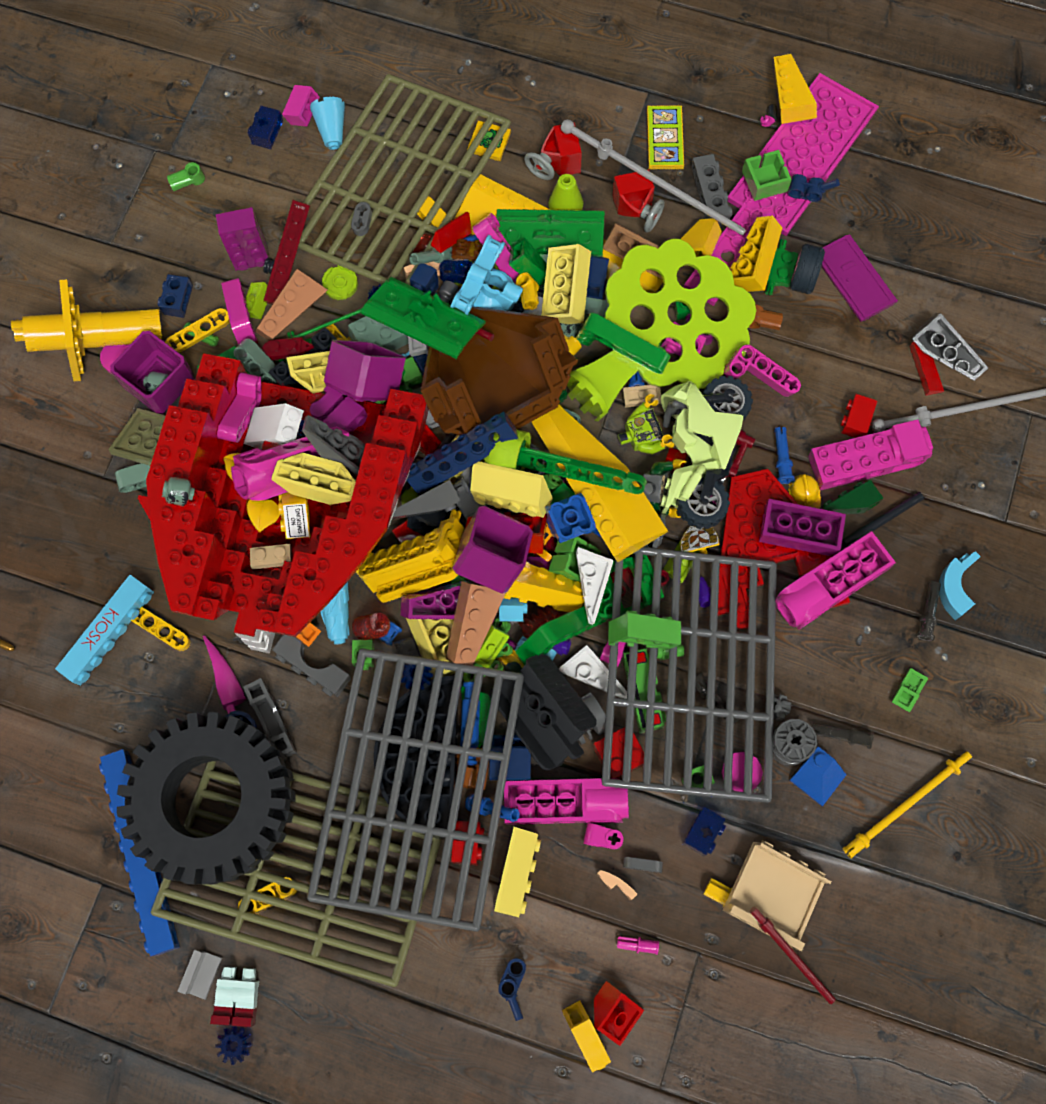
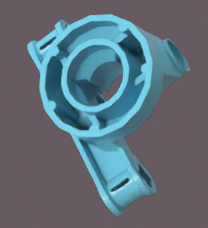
M491 235L487 236L478 258L472 264L461 289L456 293L450 306L451 308L455 307L465 312L466 315L469 314L472 306L511 311L523 288L516 285L511 277L503 271L494 269V265L503 251L505 242L501 243L493 239ZM488 285L496 286L500 291L491 289Z

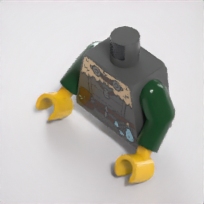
M675 459L673 463L672 461L656 462L650 471L644 474L643 477L646 479L647 484L643 492L657 514H662L663 507L660 504L663 495L667 493V489H665L667 478H671L673 469L681 468V464L686 463V461ZM674 506L670 507L665 514L671 518H681V516H677V509Z

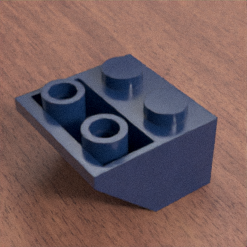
M591 256L586 297L602 300L609 258Z
M493 735L490 751L503 752L505 735ZM514 735L506 780L529 781L531 754L521 739ZM490 759L489 780H498L501 761Z

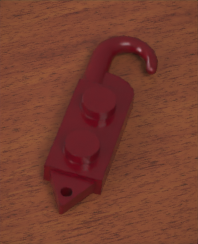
M302 337L270 340L263 345L261 350L271 360H279L303 355L314 348V346L304 341Z

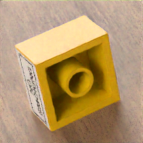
M289 492L280 494L278 509L279 515H281V532H285L286 539L310 537L308 499L292 495Z

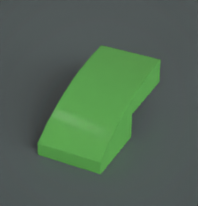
M909 668L892 703L910 713L928 678Z

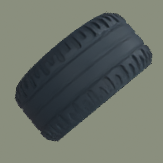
M812 244L802 245L790 284L791 290L805 294L813 292L823 263L824 248Z

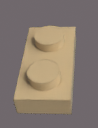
M644 385L623 388L625 408L641 405L649 394L655 395L651 398V403L654 400H658V404H661L660 387Z
M290 544L250 548V565L252 569L283 566L284 561L292 562Z

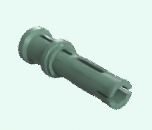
M451 246L442 253L438 252L435 248L431 251L412 253L410 262L412 265H418L433 261L436 263H442L444 260L452 261L453 247Z

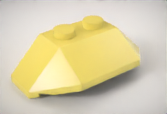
M330 351L287 357L290 376L312 393L324 392L326 387L324 377Z
M306 453L278 460L272 475V481L290 494L329 505L350 502L356 480L352 478L342 463Z

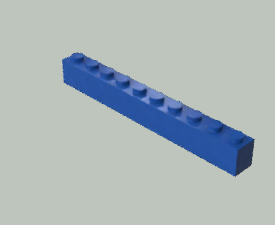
M122 749L100 757L101 763L99 768L102 775L105 776L104 788L110 796L109 808L114 813L116 820L114 821V828L120 835L119 848L125 855L124 867L130 875L129 887L135 895L134 907L136 912H139L141 919L139 927L146 939L144 947L150 956H158L180 948L173 921L151 914L152 906L162 883L161 872H154L145 867L144 865L147 861L144 858L135 857L130 850L134 846L133 840L125 839L121 833V828L127 826L126 819L117 817V807L125 806V797L117 795L118 785H127L130 776L122 773L126 763L132 764L130 753ZM165 896L161 909L170 911L169 903Z

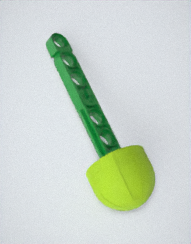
M517 430L518 439L495 443L496 446L491 450L489 456L484 458L485 463L520 471H525V468L611 489H624V492L641 494L647 484L646 479L639 474L631 472L627 474L623 470L530 449V433ZM494 432L493 439L497 441L499 439L498 433ZM538 459H544L547 464H540ZM561 463L566 469H560L556 464ZM594 473H601L603 475V478L596 477ZM613 477H619L623 482L618 483L614 481ZM637 481L641 483L642 487H635L632 482Z

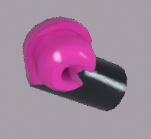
M775 104L769 105L768 115L762 116L760 119L761 125L764 127H769L777 121V106Z

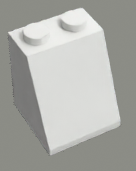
M286 403L254 408L243 444L262 450L264 441L281 445L294 441L304 410Z

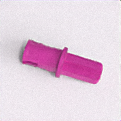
M618 936L617 948L636 951L638 954L639 952H646L658 955L659 941L641 939L640 936L638 938Z

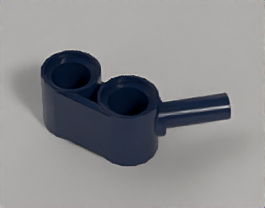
M795 174L791 177L788 195L796 199L818 202L822 199V195L826 190L839 186L840 182L838 179L825 183L823 179L814 177L807 183V178L804 175Z
M514 958L508 963L498 988L500 995L509 1002L515 1021L523 1019L516 997L518 996L517 991L526 971V964L519 958ZM519 962L522 964L523 970L520 974L512 973V963ZM505 982L513 984L514 992L508 995L502 991V986Z

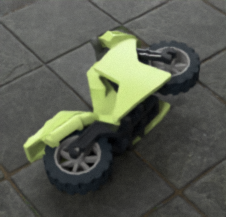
M721 376L719 379H713L706 386L703 394H701L695 383L687 381L686 383L674 386L661 395V404L665 412L663 427H669L671 416L676 419L672 429V442L681 453L686 452L692 460L691 466L678 468L673 472L671 478H667L665 486L667 493L663 495L660 504L663 507L662 514H666L669 507L673 505L677 509L678 514H681V519L683 521L686 520L689 526H696L697 529L702 527L709 529L711 526L718 525L725 517L730 505V500H728L729 494L725 492L723 483L725 478L729 476V471L733 464L732 457L736 451L735 444L742 427V422L746 419L753 404V399H751L752 393L748 390V386L741 383L742 381L738 378L737 380L733 379L734 377L728 376V378ZM738 400L739 405L734 403L733 401ZM730 406L737 409V411L731 412ZM692 493L696 497V500H689ZM715 500L716 507L710 504L709 502ZM706 507L713 510L714 512L708 514Z

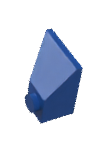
M816 747L815 752L802 763L789 781L819 805L823 806L845 778L846 773L834 758L820 747Z

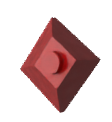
M606 981L594 998V1027L621 1046L644 1010Z

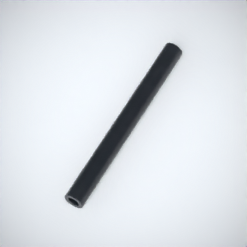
M921 492L915 493L842 539V545L847 548L871 531L873 532L924 500L923 494Z

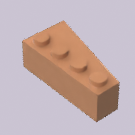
M296 269L255 332L268 341L274 340L316 301L324 296L328 290Z
M461 582L446 654L447 660L456 664L473 666L506 593L501 594L481 584Z

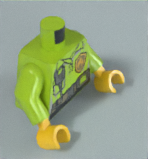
M647 395L645 402L639 405L628 417L625 425L626 432L618 434V440L621 445L631 442L634 451L647 454H655L665 449V446L669 448L674 447L673 442L668 443V440L673 437L668 434L663 435L653 408L650 409V406L658 405V400H654L651 403V398L655 395Z

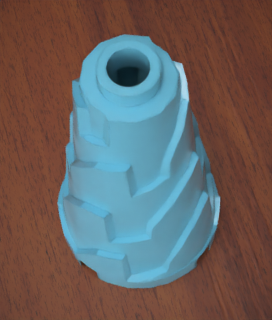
M348 582L321 611L328 639L334 641V645L346 643L345 639H348V635H350L348 624Z

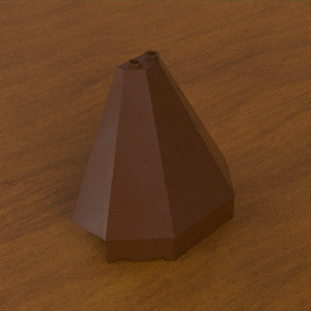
M472 306L469 313L486 321L482 329L494 334L492 341L475 334L463 348L457 359L429 346L421 393L434 421L445 433H454L459 436L472 431L477 425L489 421L494 415L501 414L502 412H505L516 429H519L556 409L560 402L559 397L562 391L566 389L571 378L570 372L578 362V359L569 352V347L558 318Z

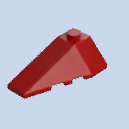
M504 512L505 516L529 526L533 531L528 553L543 554L547 513L543 518L539 516L532 517L526 513L511 515V512ZM468 517L466 527L471 521L472 517Z

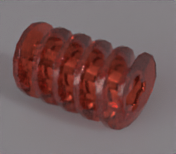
M547 605L544 607V611L541 609L537 610L538 616L532 613L531 620L525 617V624L521 621L517 622L523 635L528 639L543 624L560 617L557 610Z
M383 613L360 616L352 623L353 634L360 640L384 637L390 629V621Z

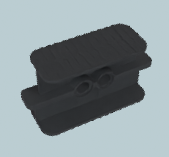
M544 654L529 657L523 668L515 661L508 663L504 667L505 671L522 673L524 675L514 732L524 743L538 765L545 770H551L561 766L568 756L573 760L581 757L584 754V750L577 740L589 729L594 728L597 720L566 680L565 676L559 671L555 663ZM505 679L502 683L498 710L507 722L515 680ZM493 688L489 691L490 698H492Z

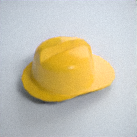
M806 474L795 476V481L789 483V494L799 505L820 509L821 497L817 481Z

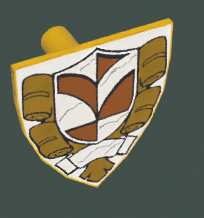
M692 525L682 537L681 551L694 552L699 550V553L708 554L706 548L720 545L718 535L712 527L709 529H705V527L697 529L696 526Z

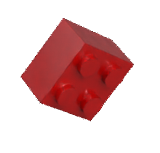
M625 727L613 733L610 778L619 779L623 775ZM634 733L631 772L642 767L644 764V751ZM604 738L593 744V748L602 765Z

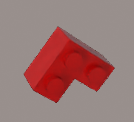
M457 821L455 830L467 832L469 822ZM478 822L476 834L484 835L485 828H482L481 823ZM453 840L451 859L453 864H462L466 841ZM474 842L470 865L478 866V861L483 859V848L480 847V843Z

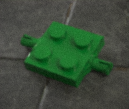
M783 239L780 240L779 246L776 249L767 281L766 295L768 293L769 295L773 294L774 286L790 287L799 253L785 250L787 244L785 239L784 243Z

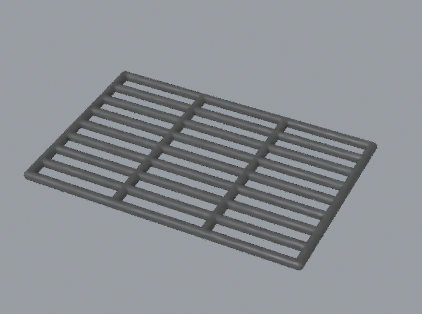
M642 547L633 553L635 554L632 611L638 612L639 615L643 555L654 556L651 614H655L658 618L660 612L662 557L674 558L671 617L676 621H679L681 559L693 560L690 627L681 626V634L690 635L687 705L675 704L677 647L669 649L667 703L655 702L658 648H650L647 701L635 700L638 644L634 643V647H630L627 699L615 698L618 643L615 646L610 645L602 785L605 787L771 802L777 564L773 561ZM623 560L620 562L615 561L612 620L620 617ZM701 561L712 562L709 629L698 628ZM720 563L731 565L729 631L717 630ZM739 566L750 567L748 634L737 632ZM758 568L769 569L767 636L756 634ZM697 636L709 637L706 707L695 706ZM717 638L728 639L726 709L714 708ZM736 640L748 641L746 711L734 710ZM756 642L767 644L765 713L754 712ZM615 706L626 707L622 780L610 779ZM635 708L646 709L643 782L631 781ZM654 710L666 711L663 784L651 783ZM674 712L686 713L683 786L671 785ZM694 714L706 715L703 788L691 787ZM714 716L726 717L723 790L712 789ZM734 718L746 719L744 792L732 791ZM754 720L765 721L764 794L752 793Z
M369 649L359 650L308 890V901L477 932L480 930L524 680L522 673ZM365 658H375L377 662L363 730L351 728ZM385 660L394 661L397 663L383 732H372L371 727ZM404 664L416 665L403 735H390ZM424 666L436 668L421 740L410 738L423 670ZM445 669L455 671L443 740L442 743L430 741L443 671ZM463 673L475 674L462 746L451 745ZM483 676L495 677L483 748H470ZM503 679L515 680L503 752L500 753L490 750ZM349 736L361 738L345 812L334 810L347 744ZM370 739L381 742L366 815L354 813ZM388 744H400L386 818L374 817ZM412 746L420 748L407 820L403 822L394 820L408 747ZM428 750L440 751L427 825L415 824ZM448 753L461 754L447 829L435 827ZM468 757H479L481 759L468 831H456ZM491 759L501 761L489 832L488 836L476 834L488 761ZM332 818L342 819L344 823L329 895L316 894ZM353 821L364 823L350 896L349 900L337 898ZM372 825L382 826L384 831L370 902H359L357 899ZM392 828L405 831L390 907L378 905ZM417 832L423 833L425 836L411 910L409 911L398 909L412 833ZM433 835L445 837L431 914L420 913L419 908ZM453 839L466 842L452 918L440 916ZM475 842L486 844L474 918L473 922L460 920Z

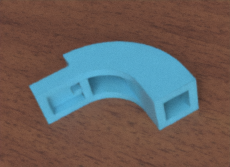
M976 551L971 555L966 553L959 560L955 557L945 567L940 576L939 596L944 608L955 621L975 605L964 592L961 578L964 571L981 557Z

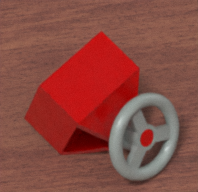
M561 125L554 126L543 144L540 155L533 152L527 153L524 159L525 164L534 175L543 180H551L554 177V171L559 176L581 173L582 152L579 139L572 133H563ZM530 158L533 159L535 163L534 166L531 164Z
M637 172L615 176L612 197L617 214L645 219L644 231L646 233L650 232L658 222L665 204L664 200L660 199L652 207L655 188L653 182Z

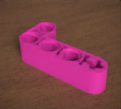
M490 213L473 226V231L482 245L488 235H491L493 239L501 243L505 242L496 265L501 271L510 276L516 284V279L520 274L509 265L511 246L498 229L500 227L499 221Z
M236 278L222 282L221 285L231 328L238 345L244 339L256 341V334L251 324L240 279Z
M744 345L739 348L724 369L725 376L727 378L732 376L734 377L733 379L739 378L747 370L785 397L797 393L801 388L798 378L750 345ZM742 351L747 353V359L742 356ZM757 362L762 364L763 369L757 367ZM732 366L737 368L738 374L732 371ZM772 372L777 375V380L772 377Z
M242 372L239 374L237 395L218 426V439L236 443L240 441L250 423L254 408L259 407L261 402L260 376Z

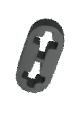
M366 202L357 204L354 210L351 227L357 236H363L369 231L372 210Z
M624 857L623 868L662 873L663 862Z

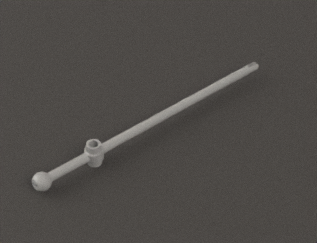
M571 120L563 121L561 131L565 134L572 133L597 148L600 159L606 160L610 156L738 234L744 235L746 232L740 225L614 151L610 139H603L602 142H599L574 127V123Z
M1046 389L931 412L927 410V406H922L915 409L916 415L887 421L875 419L871 426L872 430L878 433L893 425L919 419L920 425L927 427L931 425L930 420L934 418L1046 396Z

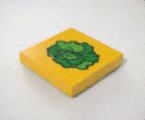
M478 120L468 148L485 122ZM491 125L474 152L475 155H484L501 126ZM507 129L490 159L501 161L511 135V129Z

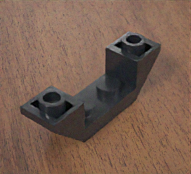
M324 327L311 338L314 348L303 355L330 351L332 340H337V338ZM281 361L268 372L280 386L298 383V381L290 376L288 364L284 361Z

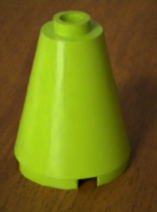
M570 174L560 176L549 198V209L582 211L583 198L575 178Z

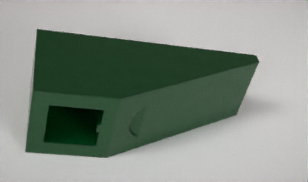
M871 480L865 483L861 481L853 487L854 490L850 492L846 490L838 496L837 500L832 501L831 499L824 503L822 509L844 514H862L877 506L883 500V496Z

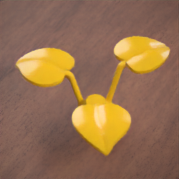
M241 453L229 454L223 458L226 472L231 479V467L235 466L233 456ZM249 499L247 503L248 516L258 532L275 523L280 516L278 505L272 500L255 501Z

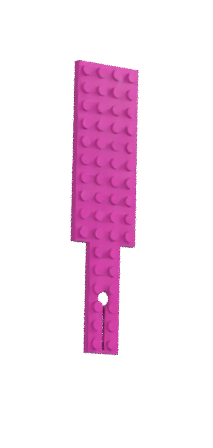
M819 73L809 87L817 103V118L781 124L759 154L763 159L764 154L779 150L785 163L784 167H787L790 177L795 174L804 175L807 178V183L814 177L821 178L825 182L879 108L878 105ZM743 175L728 195V202L740 209L731 221L743 227L746 232L744 235H740L726 227L720 235L711 256L722 260L730 269L733 262L738 260L740 256L739 251L748 240L746 237L757 217L773 215L782 226L781 234L787 236L812 201L792 198L788 195V192L754 201ZM730 251L734 254V260L726 262L721 258V254ZM696 269L683 288L694 289L699 285L700 275ZM711 298L707 303L714 306L719 299Z

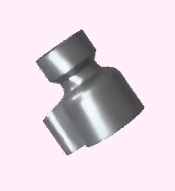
M445 280L439 290V298L449 304V301H453L460 288L453 282Z

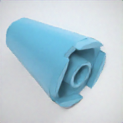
M323 97L324 101L318 102V99L314 100L310 104V110L325 146L330 150H335L339 148L343 140L345 103L338 97Z

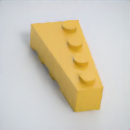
M792 54L774 57L781 123L785 124L817 118V103Z
M773 215L756 218L746 237L748 239L746 244L739 251L740 256L738 260L733 262L730 268L733 274L734 285L744 288L747 292L765 291L782 231V226Z
M527 561L525 567L504 596V599L509 600L511 597L519 598V602L523 603L533 601L537 603V606L541 607L551 605L555 610L569 613L581 608L584 603L581 582L573 581L561 574L557 575L549 572L547 569L539 568Z

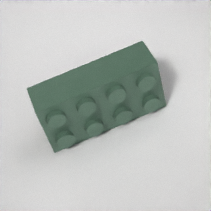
M367 316L348 325L349 337L352 341L375 343L391 351L408 344L407 335Z

